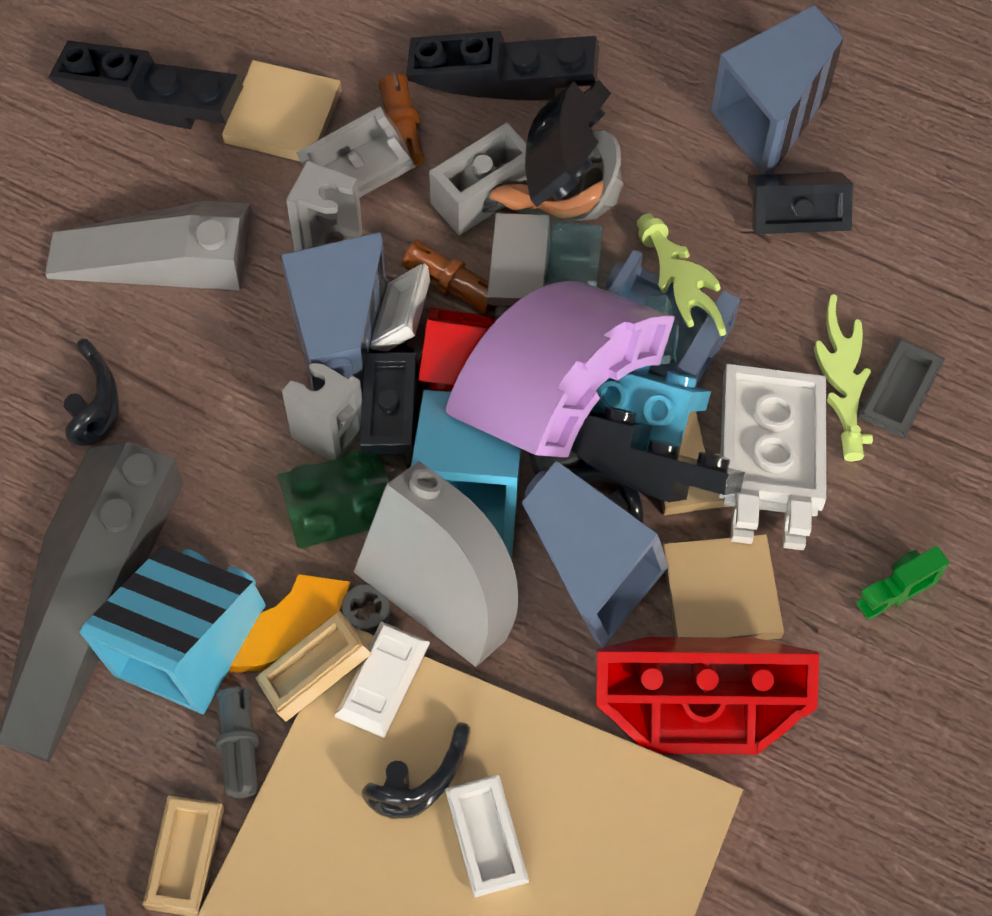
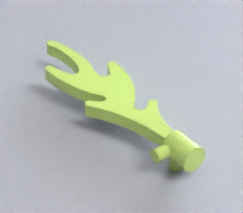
M833 294L830 296L827 305L826 324L828 336L835 353H830L822 341L815 343L814 352L822 374L845 397L840 398L835 393H829L827 402L833 407L843 426L844 432L841 434L844 459L853 462L863 459V444H872L873 435L861 434V428L857 425L859 399L871 370L866 368L859 375L854 374L862 348V322L856 319L852 326L851 338H845L837 322V296Z

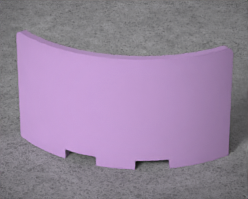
M564 281L544 286L517 301L484 334L468 357L456 380L446 405V413L457 420L534 455L568 458L583 422L600 399L596 390L608 378L618 381L626 374L641 367L660 366L675 316L579 281Z

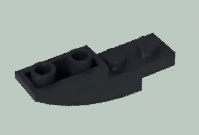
M501 31L410 38L406 76L410 82L466 96L528 101L552 100L555 95V88L567 87L573 81L578 87L592 86L597 81L599 45L596 36L504 42Z
M67 40L49 75L53 83L97 104L153 122L191 129L196 119L227 123L244 87L238 74L157 64L153 61L149 51Z
M600 80L596 81L584 92L573 81L542 107L534 118L527 138L525 167L530 200L536 207L540 206L551 196L556 201L561 200L579 183L577 178L592 165L593 162L588 157L599 141L592 135L591 132L593 130L591 127L605 115L601 107L611 95Z
M606 407L605 414L591 410L571 448L573 453L590 466L616 482L666 502L687 500L690 486L722 495L740 493L745 475L744 471L729 468V458L699 452L698 459L679 455L681 446L654 439L649 441L652 426L635 422L637 413L615 407Z

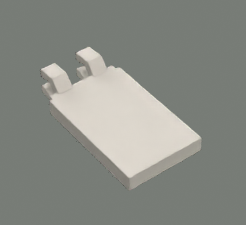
M726 364L723 375L720 456L730 459L729 468L745 472L740 493L719 494V498L724 499V505L734 506L731 519V542L752 544L754 530H757L759 524L760 509L784 512L783 548L804 551L806 536H809L811 533L812 516L817 517L818 510L822 511L826 502V376Z

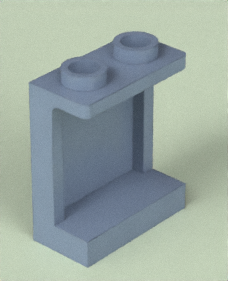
M633 250L625 264L621 262L615 264L608 277L606 288L608 292L675 316L660 366L651 365L649 373L666 378L667 371L683 373L697 378L695 387H698L735 324L741 299L722 291L715 303L726 328L724 336L719 335L714 320L699 306H694L691 309L694 326L687 327L676 304L674 283L670 284L666 293H661L658 286L659 276L645 270L641 266L643 254Z

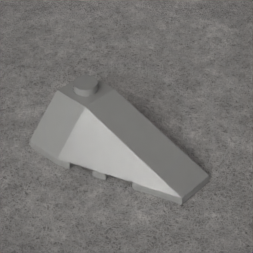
M203 200L53 232L45 275L47 279L240 291L252 211L251 203Z

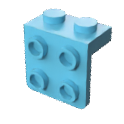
M650 366L636 369L618 381L608 378L596 390L600 399L591 409L592 411L605 414L606 407H615L637 413L635 422L652 426L649 441L654 439L679 446L682 444L689 413L706 411L711 391L695 387L697 378L667 371L666 378L650 374ZM585 462L586 467H592L587 462Z

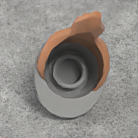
M594 130L591 132L599 141L588 157L593 163L577 178L579 183L559 201H556L551 196L540 206L536 207L530 200L528 185L517 183L499 185L491 191L490 199L498 201L512 210L524 208L539 209L548 215L567 218L573 222L597 219L617 204L621 189L624 186L620 171L621 148L617 138L605 130Z

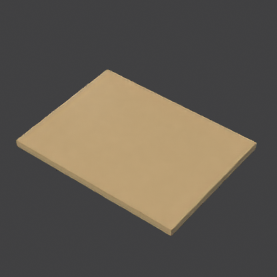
M354 627L368 648L374 635ZM425 656L385 738H382L335 717V713L360 665L358 664L299 711L197 915L695 916L744 789ZM459 722L467 723L471 733L463 760L449 787L499 774L529 878V883L475 898L446 792L420 815L408 819H390L377 814L366 804L361 795L362 789L370 782L383 786L386 781V767L392 761L397 760L404 762L408 767L409 789L419 787L440 767L449 749L454 728Z

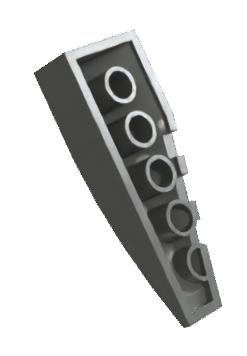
M130 442L91 447L87 450L43 538L0 728V745L48 763L50 762L100 659L79 631L84 623L147 561L183 486L174 457Z

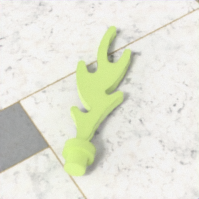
M652 214L642 215L637 220L638 236L646 247H655L657 250L660 265L658 286L661 293H666L670 284L674 283L676 304L687 327L694 326L691 309L694 306H699L714 320L719 335L724 336L726 328L717 306L709 296L699 290L702 287H707L717 292L721 289L719 281L704 267L693 262L678 260L677 258H688L690 256L687 247L677 245L666 239L669 231L661 219L654 218Z

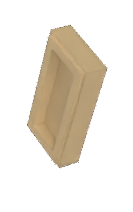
M338 611L256 676L255 679L276 713L287 722L370 656L371 652L349 620Z
M168 795L143 901V906L146 910L185 916L198 915L205 901L224 813L222 803Z

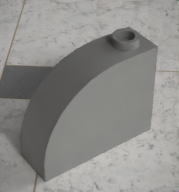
M420 461L387 483L354 573L477 667L506 641L516 618L518 584L507 548L485 514L462 492Z

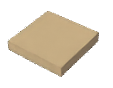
M252 60L243 82L244 87L222 133L224 143L300 161L296 152L325 136L342 92L341 81Z
M767 534L754 535L752 544L731 542V538L663 544V551L669 565L665 570L675 637L758 638L762 640L782 638L784 628Z

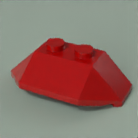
M644 637L597 649L596 706L641 747L656 753L758 755L792 728L803 716L807 717L818 708L819 653L814 650L758 638Z

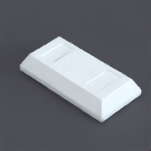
M425 263L416 266L388 283L370 342L372 350L387 352L416 335L430 284L429 269Z
M381 622L368 647L371 655L360 663L335 713V717L385 738L430 642Z
M499 774L445 788L474 898L529 883Z

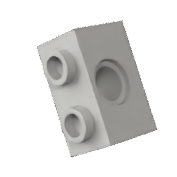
M508 123L503 124L429 171L430 204L459 236L505 207L504 204L490 199V193L493 189L505 184L517 183L527 185L525 167L527 143Z

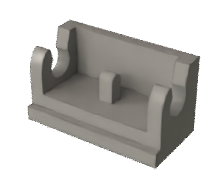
M381 106L296 152L303 166H305L307 161L357 178L359 198L416 167L399 129Z
M307 161L286 199L294 251L326 245L327 240L331 237H340L343 240L361 237L363 229L358 179Z
M496 213L487 294L488 304L499 306L495 310L496 318H499L510 308L505 306H513L531 292L548 285L551 253L549 215Z
M311 363L309 364L310 373L325 382L322 389L311 391L304 384L290 380L282 390L290 435L294 440L337 465L360 435L362 410L360 380L352 375L347 379L323 364Z

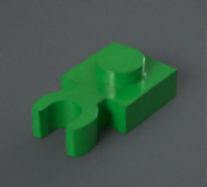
M938 546L931 548L921 555L917 550L910 551L891 566L893 573L890 577L877 581L862 590L860 594L863 598L856 601L855 604L868 621L887 610L891 605L898 606L938 583L950 562Z

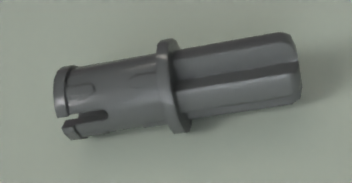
M239 687L223 689L216 695L220 736L215 740V746L217 750L222 752L224 791L232 799L251 797L256 793L257 779L254 748L260 744L259 736L253 731L252 693L249 689L243 688L241 690L242 697L239 698Z

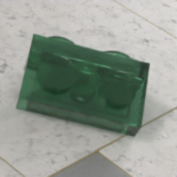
M353 451L345 454L342 458L315 465H300L292 471L277 474L298 548H305L369 531L386 485L389 483L379 454H362L361 451Z

